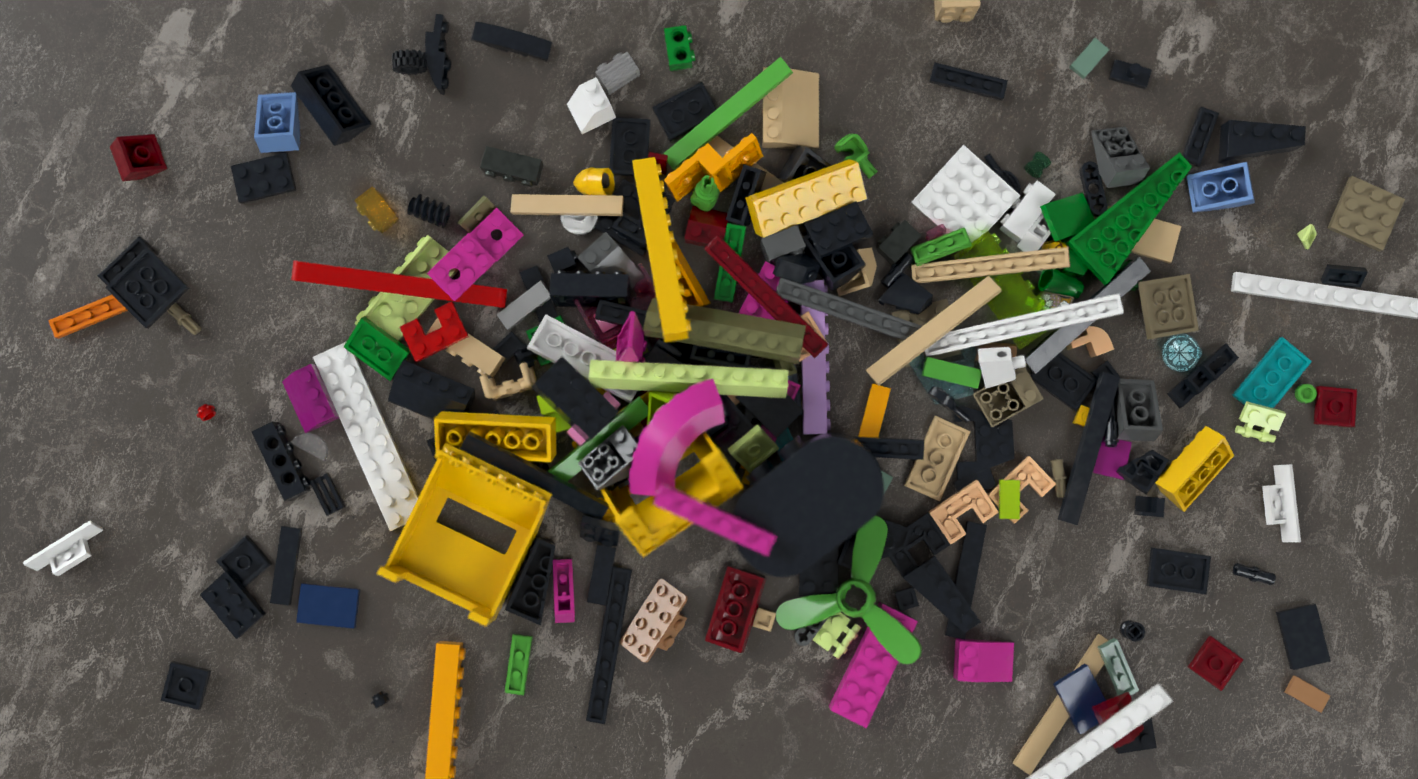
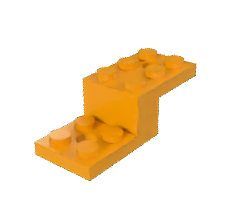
M751 133L749 136L744 137L733 149L728 150L723 157L708 143L704 147L699 148L691 158L686 159L680 167L670 172L664 179L672 197L678 202L693 190L696 184L706 175L710 176L709 180L713 177L720 192L723 191L740 176L743 164L753 166L763 157L758 140Z

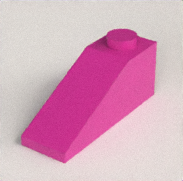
M572 559L553 560L555 623L575 622Z

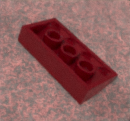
M727 567L705 641L738 653H744L767 578L733 567Z

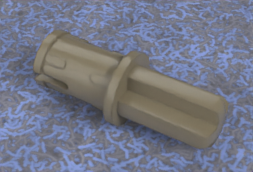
M174 303L167 310L177 320L178 325H183L193 335H197L201 331V327L191 319V314L186 313L177 303Z
M1063 459L1050 460L1053 473L1051 479L1056 483L1057 498H1064L1067 488L1065 478L1067 476H1065Z

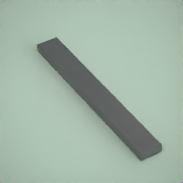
M781 277L776 288V292L785 300L903 341L922 327L921 325Z

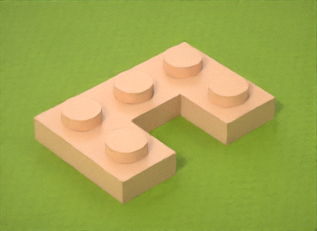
M1027 456L1003 479L1020 480V491L1029 484L1040 497H1043L1056 485L1030 456ZM998 484L987 495L999 508ZM1020 502L1021 518L1029 510ZM1009 519V520H1010L1013 524H1015L1019 519Z
M978 480L973 481L928 511L950 544L966 535L957 517L972 508L982 523L999 513Z

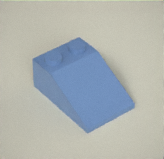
M295 92L258 95L254 139L261 153L299 150L300 126L298 98Z
M1247 162L1186 175L1193 213L1234 208L1255 203Z

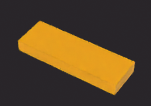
M871 384L858 437H879L891 388Z

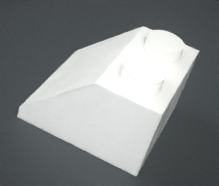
M597 77L579 85L567 103L582 134L616 118Z

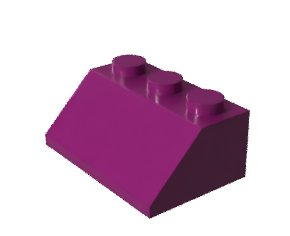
M309 364L298 369L282 381L305 433L311 432L339 418L316 365Z

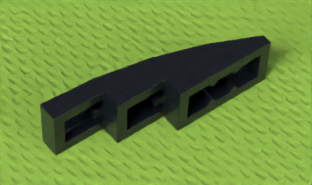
M478 21L475 22L471 37L472 41L504 52L511 51L525 57L529 55L543 61L548 60L552 46L551 41Z
M1227 343L1222 345L1184 377L1167 395L1178 408L1184 407L1195 395L1200 394L1211 382L1217 380L1239 357Z

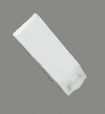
M1041 213L1017 245L1023 252L1039 250L1051 234L1043 213Z

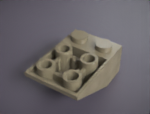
M1025 367L1015 369V380L990 388L984 387L973 393L991 427L1000 424L1044 399Z

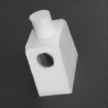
M1009 347L978 349L979 363L986 388L1015 380V369L1026 367L1024 355L1012 357Z

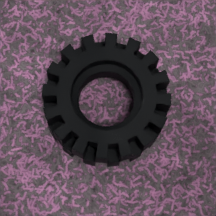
M405 49V51L399 50V52L395 51L392 53L393 71L402 75L425 73L428 70L425 52L414 49L412 51H409V49Z

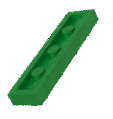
M727 223L724 241L741 257L746 227ZM721 265L719 267L714 299L733 302L737 281Z

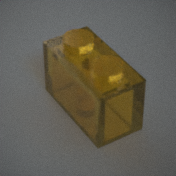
M373 186L354 200L358 205L356 209L362 216L366 215L369 221L367 223L374 231L378 230L383 233L400 220Z

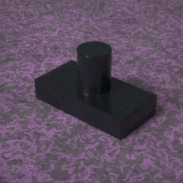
M1115 59L1109 79L1146 89L1152 69L1142 67L1138 63L1131 64Z

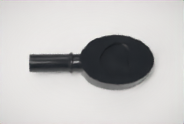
M990 153L987 154L984 159L990 168L1020 194V183L1016 176L1009 171L1001 170Z
M938 386L931 387L928 391L930 397L965 423L970 420V416L962 411L959 406H956L955 399L949 393L947 394L946 391Z

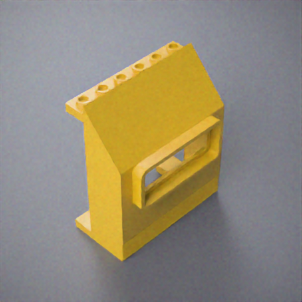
M651 391L640 396L647 406L649 403V392ZM639 422L630 432L636 437L642 433L644 427ZM705 431L692 441L683 453L680 461L695 452L700 462L675 479V489L715 507H718L744 489L719 449L716 448ZM575 441L571 443L574 448L579 446ZM629 484L621 489L617 487L614 491H608L606 488L600 490L616 517L614 520L642 557L693 524V522L654 505L656 496H649L636 505L630 496Z
M445 443L442 450H437L434 457L438 459L386 565L380 566L377 574L393 582L405 579L471 611L468 616L469 619L487 626L496 620L537 536L552 494ZM447 499L455 500L515 529L516 534L506 554L438 523L437 519Z

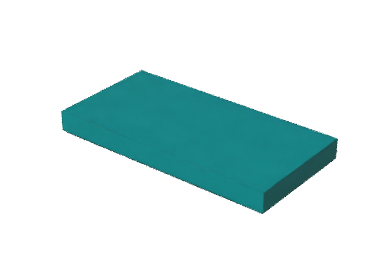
M1280 337L1232 396L1244 406L1247 401L1274 408L1312 361L1285 338Z

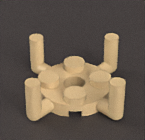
M527 362L520 364L523 378L518 379V382H514V380L505 381L502 385L497 386L494 378L488 379L487 375L480 376L485 397L497 401L513 396V394L518 392L522 393L532 390L531 386L537 381L533 366L529 368Z

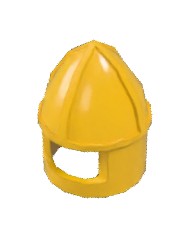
M590 167L582 170L576 176L573 185L584 195H612L615 186L614 175L609 168ZM604 173H607L609 176L610 185L608 188H603L602 186Z

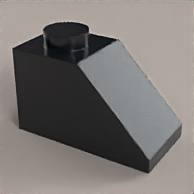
M806 253L783 256L778 258L773 274L799 284L814 282L817 278L821 265Z

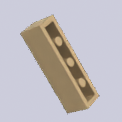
M438 317L427 334L442 327ZM469 333L468 338L447 347L445 350L454 357L457 354L463 358L461 361L469 367L474 365L479 368L477 372L481 375H489L493 378L506 359Z

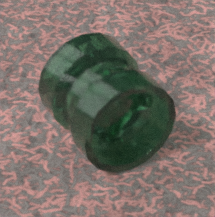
M1036 152L1032 157L1033 160L1028 162L1024 169L1032 177L1040 178L1043 170L1050 166L1051 161L1045 154Z

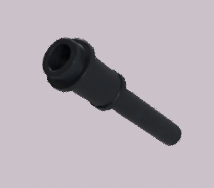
M1115 398L1105 429L1103 443H1105L1106 447H1117V443H1119L1117 439L1118 423L1115 422Z

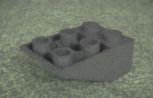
M1117 127L1092 130L1091 134L1099 174L1107 188L1140 184L1150 167L1127 128Z
M622 425L578 464L599 491L629 477L633 462L632 455L636 451L639 442Z

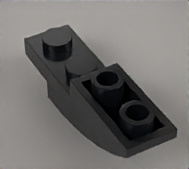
M436 14L433 32L426 31L425 55L432 81L439 93L445 95V89H448L449 86L447 73L451 70V59L445 52L447 46L445 33L449 31V22H447L444 15Z

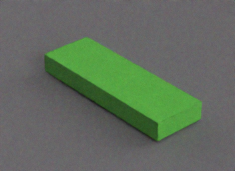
M964 227L910 249L916 265L920 266L972 245Z
M926 357L921 376L978 389L982 371Z
M512 635L505 693L525 695L533 636Z

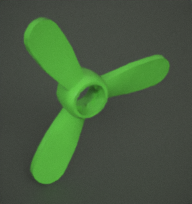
M875 516L858 530L853 549L851 579L841 584L837 594L810 595L782 603L776 612L778 624L786 630H796L817 624L840 612L853 618L862 617L877 640L897 661L902 664L916 662L922 653L919 640L899 620L875 604L876 593L872 585H870L885 547L888 534L886 522L881 517ZM853 585L861 588L868 596L866 603L861 607L860 611L850 607L845 602L846 594Z

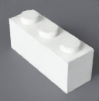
M1038 180L1033 185L1028 184L1023 191L1024 197L1022 199L1018 198L1012 205L1014 209L1010 215L1007 213L1000 221L1003 224L1000 230L1017 243L1022 240L1042 213L1040 206L1049 203L1055 196L1054 192Z

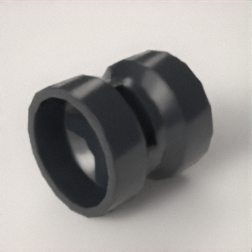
M1126 620L1120 625V633L1124 638L1136 642L1144 638L1145 628L1138 622Z

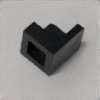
M1135 497L1134 515L1164 517L1165 498Z

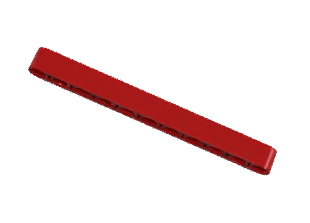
M293 261L291 280L454 301L433 279ZM472 284L454 302L505 308L508 289Z

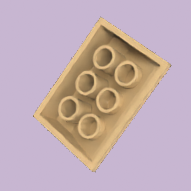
M791 69L793 74L762 98V148H796V146L819 148V73Z

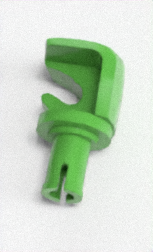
M848 134L835 144L834 148L837 153L848 151L852 154L845 157L843 161L850 159L858 162L860 169L868 179L878 172L867 159L870 152L859 135Z
M709 175L704 176L696 184L690 198V202L703 211H710L716 204L720 194V190L714 183L713 177L709 180Z

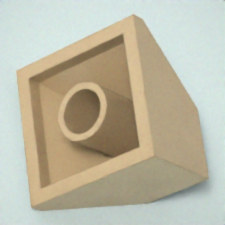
M872 248L856 250L866 263V266L848 283L837 289L839 296L872 286L877 267Z

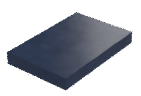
M302 583L296 623L356 628L360 589Z
M1083 664L1053 683L1079 734H1083L1098 724L1092 706L1106 701L1089 666Z

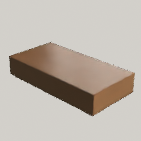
M1294 675L1284 693L1322 713L1330 698V695Z

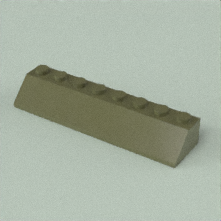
M653 298L647 310L643 328L645 336L664 339L657 299ZM687 304L688 313H685V318L690 319L691 331H688V339L676 340V342L799 364L806 329L805 325Z

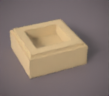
M758 607L752 626L771 632L776 612Z

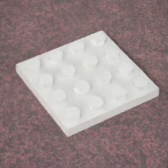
M963 145L911 203L945 234L965 227L972 245L963 249L968 253L1021 195Z

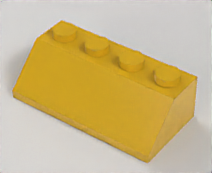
M1205 426L1155 482L1160 492L1183 512L1186 511L1233 458L1234 454L1225 436Z

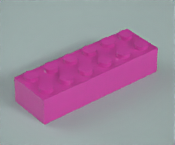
M879 602L878 606L899 620L913 633L918 622L917 620ZM867 627L829 705L831 711L867 728L899 662L883 647L869 627Z

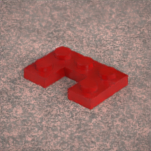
M452 301L434 310L442 327L427 335L417 318L400 326L416 362L469 337Z

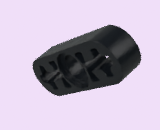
M1088 161L1080 167L1079 174L1090 211L1093 216L1097 217L1107 210L1108 205L1098 165L1093 161ZM1089 167V169H1093V172L1089 174V172H1085V169ZM1090 176L1091 179L1095 178L1094 180L1087 182V180L1090 179ZM1090 184H1095L1098 187L1096 194L1090 193ZM1097 196H1100V198H1098L1097 200H1091V198H1096ZM1096 201H1097V205H1099V206L1101 205V207H1102V208L1099 210V212H1098V209H1094V207H1093V206L1096 205Z

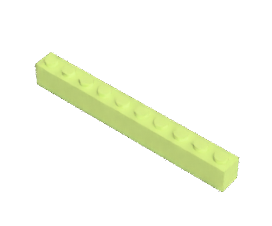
M590 360L589 383L594 388L682 393L689 389V386L708 379H714L719 395L786 398L788 390V370Z

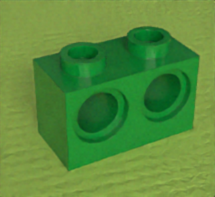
M686 25L664 28L670 71L692 68L695 54L694 49L690 50L689 43H692L691 31L687 32ZM676 36H681L684 38L680 42H676L674 40ZM679 54L686 56L684 60H678L676 57Z

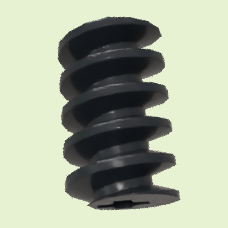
M419 194L417 198L412 197L410 200L407 214L410 216L414 215L415 218L421 217L423 221L428 220L430 224L435 222L436 226L442 225L444 229L450 218L451 206L447 205L443 209V202L436 206L435 199L430 204L428 196L423 201L422 194Z

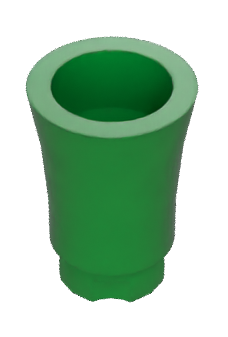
M1057 269L1043 270L1038 281V289L1040 291L1071 296L1074 299H1078L1084 289L1081 281Z

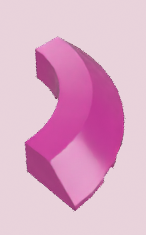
M714 379L689 386V389L680 394L677 393L671 401L656 411L649 425L645 426L639 437L640 441L636 451L632 455L633 462L629 475L631 494L656 496L662 483L675 488L676 470L687 447L704 431L725 423L723 404Z

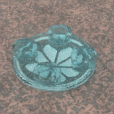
M1184 333L1168 338L1162 349V357L1165 364L1170 369L1178 372L1192 369L1202 356V350L1197 341Z

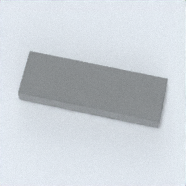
M540 280L500 311L497 316L506 329L510 330L551 299L549 295L550 290Z

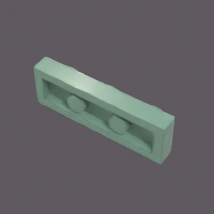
M1113 638L1098 646L1117 694L1121 695L1129 692L1131 696L1138 692L1139 689L1118 640Z

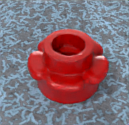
M204 404L199 407L196 415L197 418H201L202 421L213 418L216 415L214 406Z

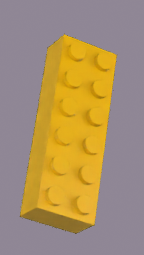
M848 159L745 198L754 231L757 235L764 238L830 213L855 201L865 200L867 196L859 163Z
M441 411L434 418L436 452L437 450H442L445 443L460 449L468 432L471 431L527 461L551 462L556 456V417Z

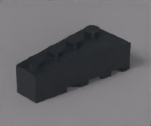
M540 536L537 537L505 607L506 611L540 626L556 543Z

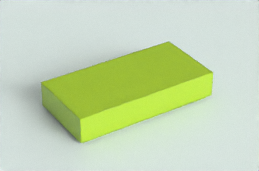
M999 480V519H1020V480Z

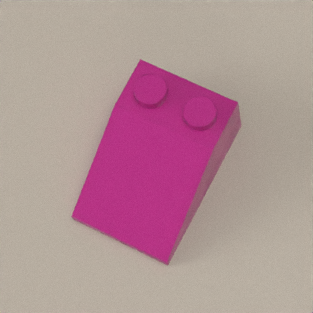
M631 311L617 337L615 361L645 363L643 352L646 350L647 341L644 340V331L636 313Z
M955 638L953 677L957 681L1012 682L1014 642Z

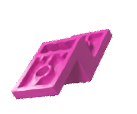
M496 208L470 234L468 233L427 274L456 301L524 235ZM498 229L502 232L500 240H494L491 237L493 230ZM453 268L460 271V277L456 280L451 279L449 276V272Z

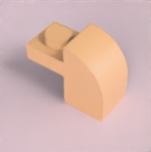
M1089 326L1066 347L1067 350L1086 344L1091 358L1114 350L1109 335L1103 329L1095 326Z

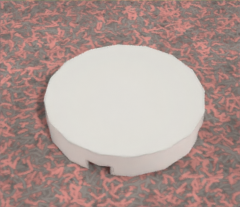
M560 215L564 228L575 235H585L591 232L598 221V216Z

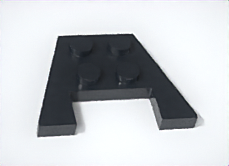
M956 404V406H959L962 411L970 416L969 421L974 422L976 461L957 462V479L966 478L1015 459L1012 420L1007 419L991 427L982 411ZM953 414V422H964Z

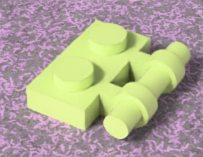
M1246 401L1239 417L1240 421L1245 422L1244 427L1237 425L1235 433L1242 434L1246 438H1257L1261 442L1269 441L1274 443L1276 436L1269 434L1271 429L1279 431L1286 413ZM1254 425L1262 427L1261 431L1253 430L1252 428Z
M840 612L828 618L812 640L827 651H829L832 645L837 649L833 655L839 659L843 653L845 654L848 651L847 647L852 640L858 637L857 633L861 627L855 623L851 629L848 628L847 624L850 622V619ZM842 631H844L847 635L843 639V641L839 643L837 641V638L840 636Z

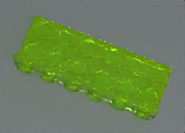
M987 231L971 243V247L959 251L953 257L958 260L1010 254V252L1006 248H1001L999 245L1001 240L996 233L991 234ZM1024 272L989 276L1002 291L987 302L998 320L1046 310L1044 299L1040 295L1036 296L1032 291L1035 289L1029 279L1025 281L1021 276ZM988 276L969 279L976 286ZM1047 331L1012 339L1021 350Z

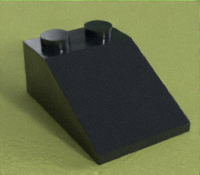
M796 146L777 178L786 183L832 165L808 147Z
M658 338L645 358V363L688 365L693 344L676 341L664 342V339Z

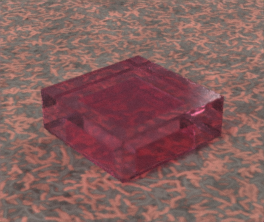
M940 224L927 231L925 240L930 241L945 235L947 229L944 224Z

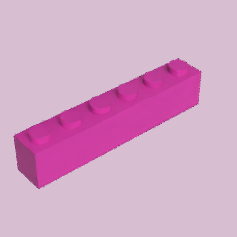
M664 483L661 484L654 499V505L768 556L776 539L774 533Z

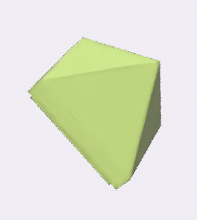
M1309 224L1297 233L1305 249L1310 248L1317 235L1312 224Z

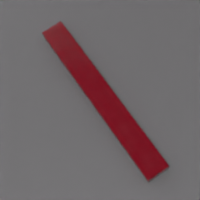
M719 235L704 248L775 320L805 325L806 329L802 346L814 358L829 345Z

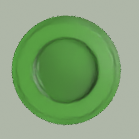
M1310 384L1299 385L1295 390V398L1300 403H1310L1317 396L1316 389Z

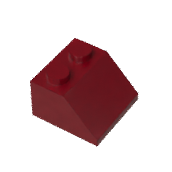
M155 134L120 136L110 145L122 182L142 180L167 170Z
M693 206L684 238L685 243L706 247L717 235L724 240L728 213L716 210L703 211Z
M1125 692L1092 706L1099 725H1101L1133 701L1129 692ZM1140 724L1112 744L1111 747L1116 749L1132 742L1143 731V725Z

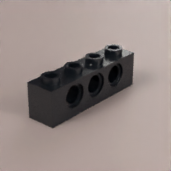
M272 421L252 431L253 437L283 500L291 501L311 491L309 487L311 485L306 475H303L301 470L302 464L294 456V447L290 441H287L284 435L286 434L284 426L281 423L279 424V422ZM276 438L278 446L273 448L272 441ZM283 455L286 457L285 465L280 463V458ZM290 473H293L295 477L292 483L288 480Z

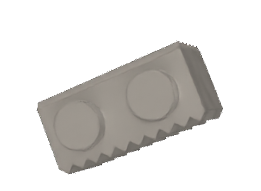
M622 52L618 53L613 57V61L608 64L606 62L601 64L595 72L609 95L640 76V70L628 52L624 54Z

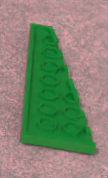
M1180 152L1066 243L1104 286L1111 281L1112 277L1119 270L1122 263L1129 256L1132 249L1191 169L1192 165Z

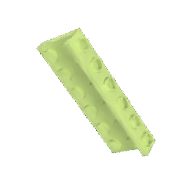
M429 235L422 237L417 243L418 247L414 252H410L406 256L405 263L401 267H397L393 274L432 279L427 272L449 251ZM453 268L450 270L449 276L451 279L458 269ZM380 292L377 296L370 299L369 306L365 311H361L357 315V321L354 324L357 325L360 319L365 316L400 342L404 337L400 326L416 318L419 319L434 299Z

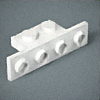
M1292 464L1273 465L1276 485L1262 486L1266 524H1280L1282 542H1301Z
M89 521L37 554L32 555L23 564L36 571L50 564L53 574L59 576L92 556L87 540L102 532L103 527Z

